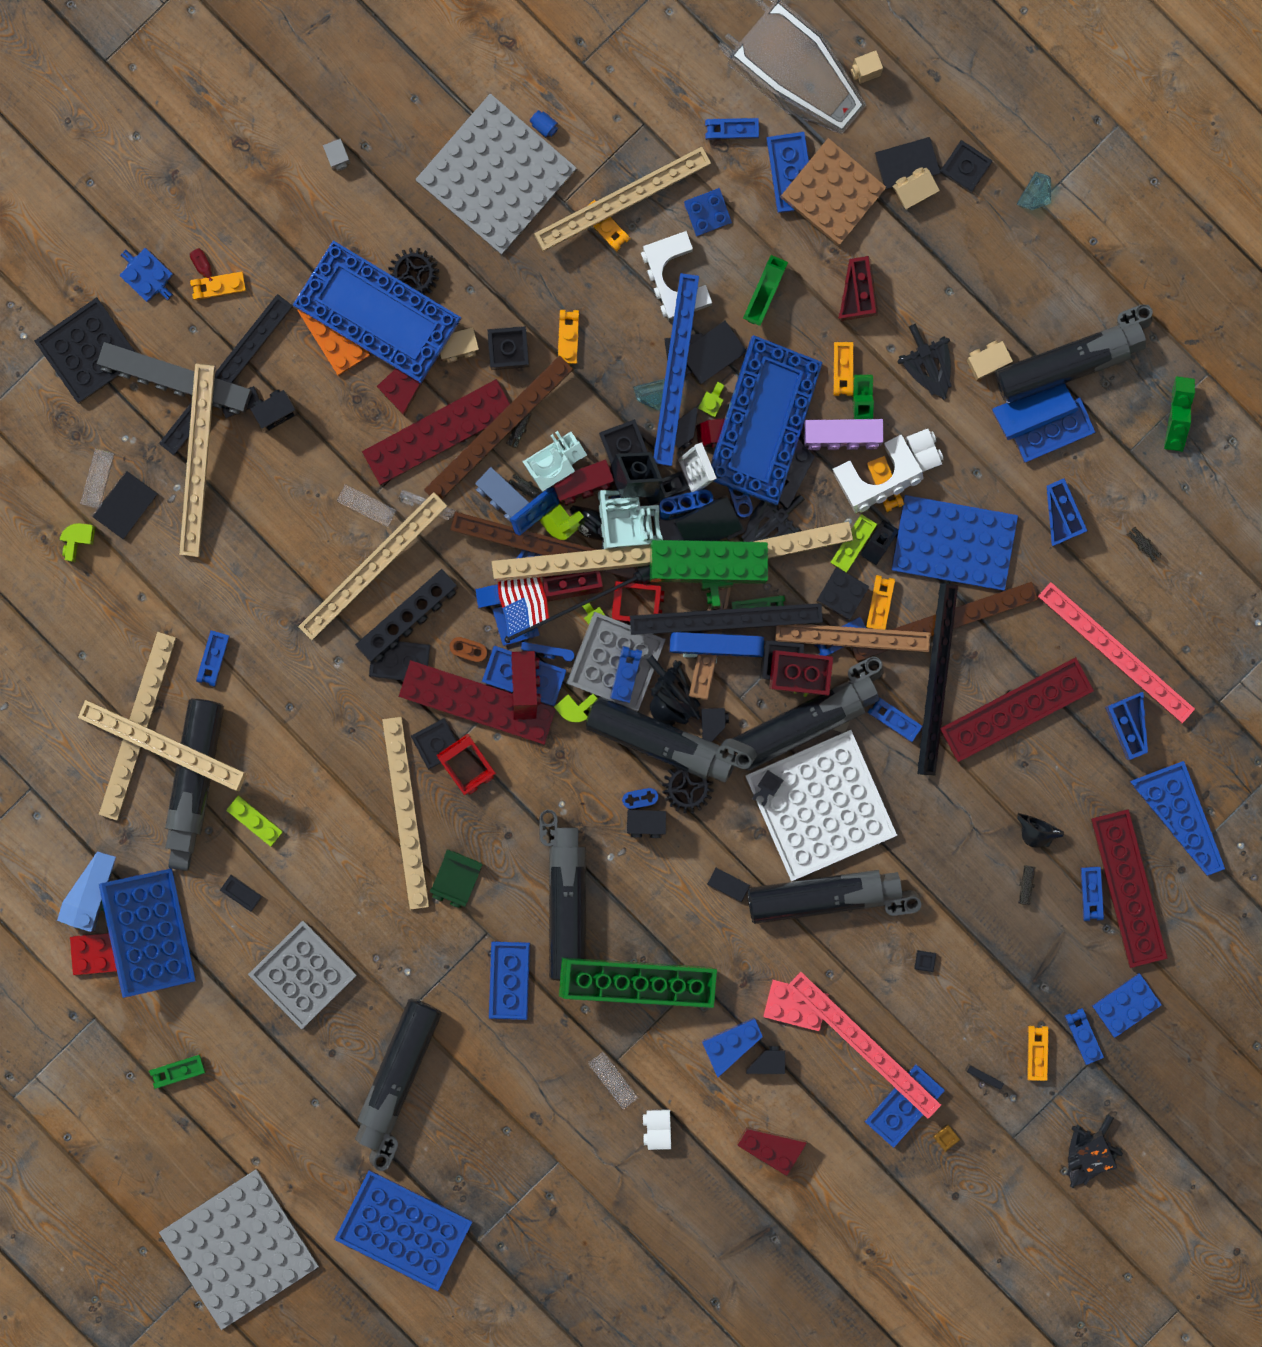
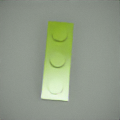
M861 514L851 529L853 541L842 543L830 563L847 573L877 524Z
M239 795L226 810L270 847L283 833L280 828Z

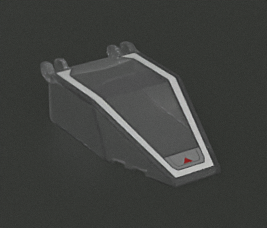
M756 0L755 3L765 13L739 43L737 39L727 34L725 36L726 39L736 48L731 51L724 43L720 42L718 45L728 57V65L786 113L843 134L866 107V103L826 39L783 1L770 0L773 4L768 7L762 0Z

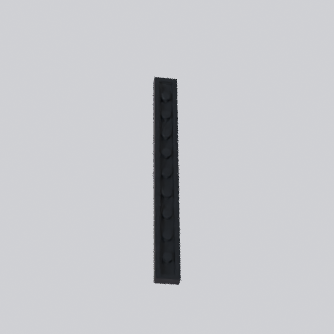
M277 294L217 369L215 378L233 383L293 306ZM192 402L159 442L163 448L174 456L189 439Z
M940 583L938 592V605L917 774L936 775L940 728L942 725L958 585Z
M822 603L630 616L631 635L823 623Z

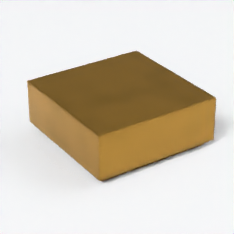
M948 1124L933 1135L945 1152L960 1141Z

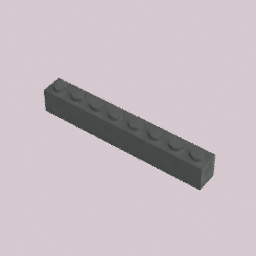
M106 342L103 343L97 361L102 371L108 373L116 371L120 373V377L130 379L132 376L138 378L137 382L148 385L150 382L156 384L155 388L167 391V388L172 389L174 394L185 397V394L193 396L194 371ZM215 378L212 406L219 409L222 406L227 407L229 412L237 415L240 412L245 413L252 391Z

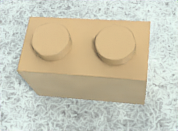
M877 51L854 59L851 73L854 80L857 79L859 84L881 76L883 66Z
M923 167L913 171V175L908 178L902 177L898 179L896 184L893 185L905 209L940 191L930 171L927 168L923 169Z
M469 328L453 332L440 353L442 361L453 363L462 356H465V358L475 357L476 353L479 352L474 329Z
M996 340L986 345L987 349L983 351L977 349L969 354L970 357L967 359V362L976 381L1013 362L1003 341L998 343Z

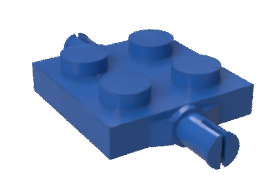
M144 248L135 257L127 250L123 251L124 253L121 256L128 262V265L119 276L146 302H149L154 295L159 293L166 300L173 296L165 286L174 274L147 248Z

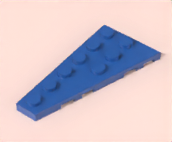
M1184 761L1129 781L1206 876L1225 869Z

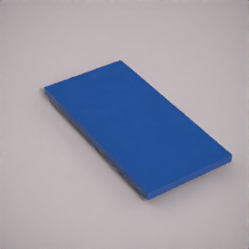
M332 241L293 303V306L419 383L423 382L462 319L457 314L335 241Z
M755 335L751 336L711 461V466L717 478L713 482L778 505L823 362Z

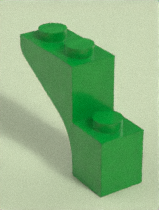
M770 255L743 319L751 324L761 326L788 264L787 261Z
M1175 377L1164 449L1181 452L1184 450L1191 425V406L1195 395V379Z

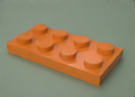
M297 310L338 376L370 357L367 350L301 310Z

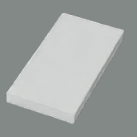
M702 443L696 444L678 459L691 492L702 490L717 479Z

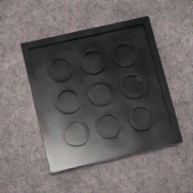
M97 297L34 340L78 404L116 379L120 374L116 371H112V373L102 371L101 366L97 364L104 342L135 352Z

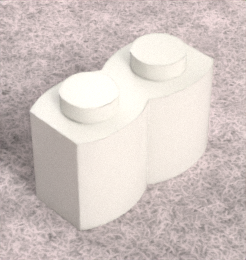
M925 429L905 438L922 472L942 465L943 455L940 449L937 450L934 443L937 441L933 431L930 432L929 429Z
M670 1109L647 1110V1114L643 1115V1126H647V1134H644V1146L648 1145V1150L671 1149Z

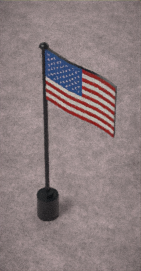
M650 565L636 567L633 578L550 618L548 615L547 598L540 577L499 581L498 595L507 628L505 642L510 643V640L634 581L644 585L650 583Z

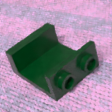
M447 849L437 877L430 889V893H433L432 897L443 901L444 898L450 900V905L460 909L461 906L465 907L483 863Z

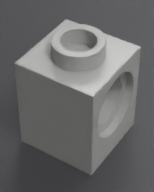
M341 139L323 145L332 170L340 171L348 167L347 164H350Z

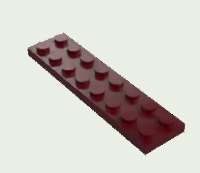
M497 379L363 450L362 453L381 486L485 430L510 403Z
M1075 657L940 729L956 761L960 762L1088 695L1094 690Z
M411 660L398 696L541 744H545L556 711L554 707L541 703V705H537V719L513 720L514 706L512 693Z
M1129 809L1091 818L1129 968L1168 959Z

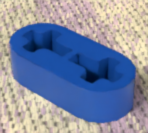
M652 788L630 791L623 796L622 802L629 809L649 806L657 802L658 793ZM647 791L655 794V798H652L653 802H649L648 799L641 800V796L647 795ZM628 795H632L633 798L639 797V801H635L633 806L626 803L625 799H628Z

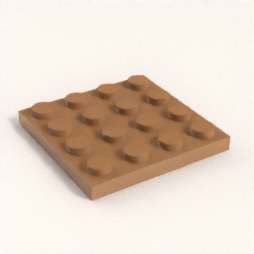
M827 138L780 197L839 246L885 190L886 186Z

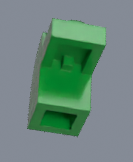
M854 375L852 396L854 419H873V375Z
M702 583L701 591L709 590V593H706L707 604H711V609L720 607L718 589L732 587L733 583Z

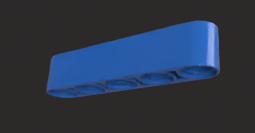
M672 632L670 633V653L764 657L765 637Z

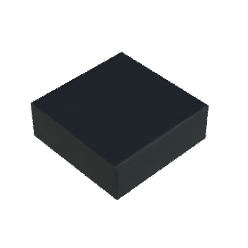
M917 950L914 969L934 972L936 953Z

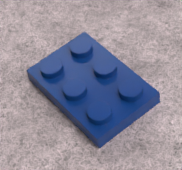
M1138 973L1093 1004L1092 1007L1115 1038L1159 1008L1161 1003L1141 974Z

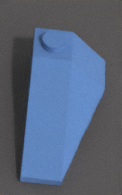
M101 852L95 854L62 902L57 921L89 932L95 931L103 905L99 884L110 881L116 860L115 856Z

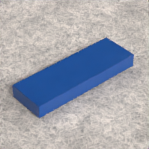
M550 486L510 518L515 534L520 536L560 503L555 488Z

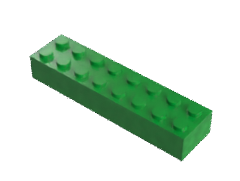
M562 958L559 997L573 1000L714 1008L717 969L704 966Z

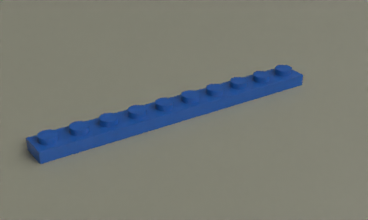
M680 273L654 451V460L658 465L672 466L699 282V276Z

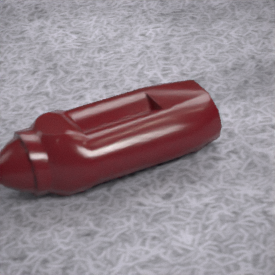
M200 248L195 249L189 254L190 259L198 273L205 278H209L211 282L213 280L210 278L212 277L211 264Z

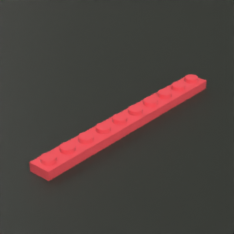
M1050 582L1037 596L1180 723H1183L1195 710L1194 707L1053 583Z
M801 971L788 984L807 1005L927 1119L941 1106L934 1097Z

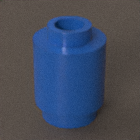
M538 110L529 121L532 123V127L546 138L548 136L552 137L559 129L556 127L558 122L544 111Z

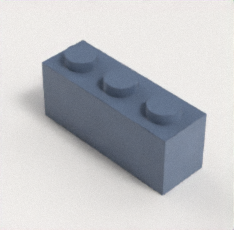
M492 467L475 483L478 487L476 491L483 497L487 495L492 500L490 504L496 510L501 508L506 513L504 517L510 523V518L529 504Z

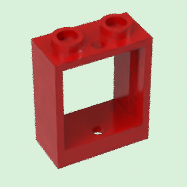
M615 581V586L623 582ZM630 583L614 591L612 619L630 622V616H620L623 588L656 591L654 614H662L663 610H659V603L664 602L665 591H661V586Z
M466 734L437 754L439 761L463 795L474 793L478 789V785L483 782L484 784L490 782L494 778L493 775L496 774L469 734ZM471 745L487 770L463 785L447 761Z

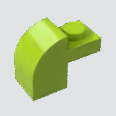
M560 504L539 521L553 537L566 540L578 530L579 521L584 516L580 511L569 516Z
M77 523L68 526L62 532L60 540L67 542L62 552L66 561H76L78 543L93 545L96 526Z
M568 694L554 708L564 719L570 722H581L588 718L584 711L587 709L590 712L597 697L592 694L578 706Z

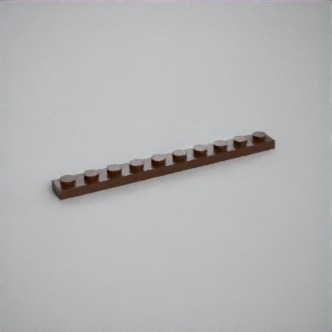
M559 355L424 491L429 496L435 492L443 499L574 369Z
M455 512L450 529L454 532L544 556L597 550L530 531H525L519 536L515 534L511 526ZM636 567L604 570V572L631 579L634 577Z
M1029 582L956 607L953 629L1038 600L1033 583ZM936 614L891 630L931 633L930 636H933ZM852 647L856 662L889 651L885 649Z

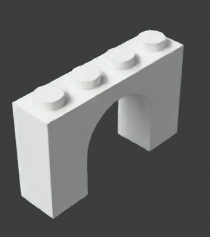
M687 231L643 246L644 252H641L644 263L648 262L650 270H647L650 281H655L656 288H654L657 299L661 298L663 306H660L663 317L667 316L669 321L674 319L677 292L668 288L664 283L662 271L670 260L693 251ZM706 285L697 289L694 312L712 306Z
M902 435L884 443L886 452L894 464L895 470L892 477L883 484L870 485L862 481L851 461L833 469L834 476L855 513L859 511L864 512L871 505L882 503L887 497L893 494H900L905 488L915 486L924 479L922 470Z

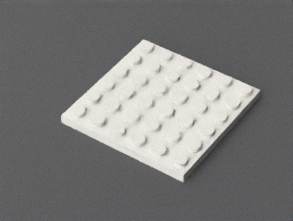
M851 730L745 775L753 795L761 790L757 785L767 770L784 780L774 797L770 794L768 795L765 806L761 805L764 801L762 796H758L756 802L791 882L897 836Z

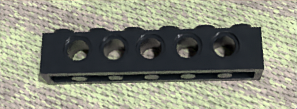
M443 569L439 570L355 644L356 647L371 664L374 662L379 663L385 657L384 653L389 649L391 651L400 644L398 641L401 638L410 636L417 624L422 625L426 622L427 616L432 611L435 613L443 606L442 602L446 599H452L457 594V585ZM436 588L442 590V594L439 597L432 596V591ZM420 601L428 603L427 607L423 610L417 608ZM410 613L413 615L411 622L403 621L405 614ZM392 626L399 628L396 635L389 634V629ZM377 639L384 640V645L380 648L374 646Z

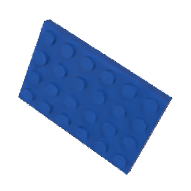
M904 495V505L902 506L891 571L1005 591L1018 515Z
M172 869L100 883L99 889L122 998L196 981Z
M369 1170L334 1240L438 1291L473 1221Z

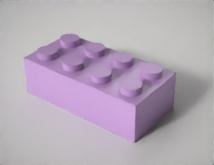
M883 419L805 420L804 446L808 447V450H820L821 447H828V450H839L840 447L847 446V450H857L859 446H866L867 450H874L883 443Z

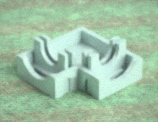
M558 431L555 432L559 438L558 440H556L553 434L550 435L554 441L552 444L522 461L541 491L546 490L575 472L572 464L587 456L572 432L561 437Z
M601 490L598 492L604 549L650 545L652 540H663L659 526V505L640 506L639 497L608 499V496L620 495L619 491ZM651 516H653L655 536H653Z

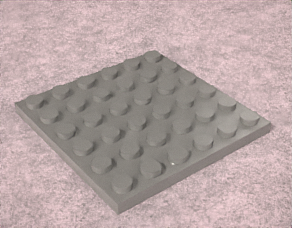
M489 94L415 180L497 252L503 255L577 168L492 94Z
M257 1169L159 1232L221 1330L319 1267L317 1261Z

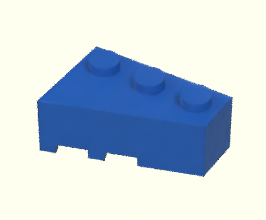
M1065 478L1047 485L1051 543L1053 547L1088 530Z
M1143 692L1105 707L1127 760L1148 753Z
M752 1018L702 1040L717 1077L723 1074L763 1036L755 1018Z

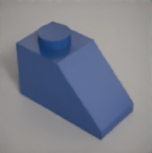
M498 585L475 589L478 608L501 605Z

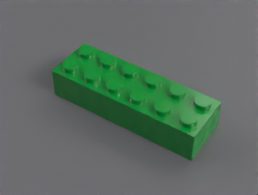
M652 540L650 543V582L765 584L768 581V542Z

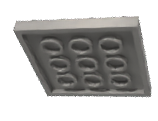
M594 612L567 684L638 711L654 671L646 658L653 655L658 661L666 639L653 634L631 635L630 625ZM623 646L629 647L630 650L634 651L636 649L642 650L630 703L610 698ZM627 657L626 662L632 664L633 658Z
M304 920L248 974L301 1029L357 976Z

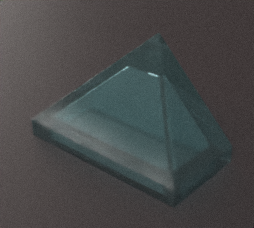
M1035 172L1017 202L1018 206L1029 210L1051 204L1050 176Z
M665 379L634 386L637 401L659 411L661 409Z

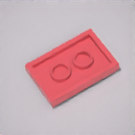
M772 980L763 1017L820 1031L822 1018L788 986L789 983Z

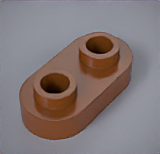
M456 637L450 642V651L458 657L474 662H481L487 657V649L481 643L463 637ZM458 643L463 644L462 650L456 649ZM476 649L481 650L480 656H475L474 651Z

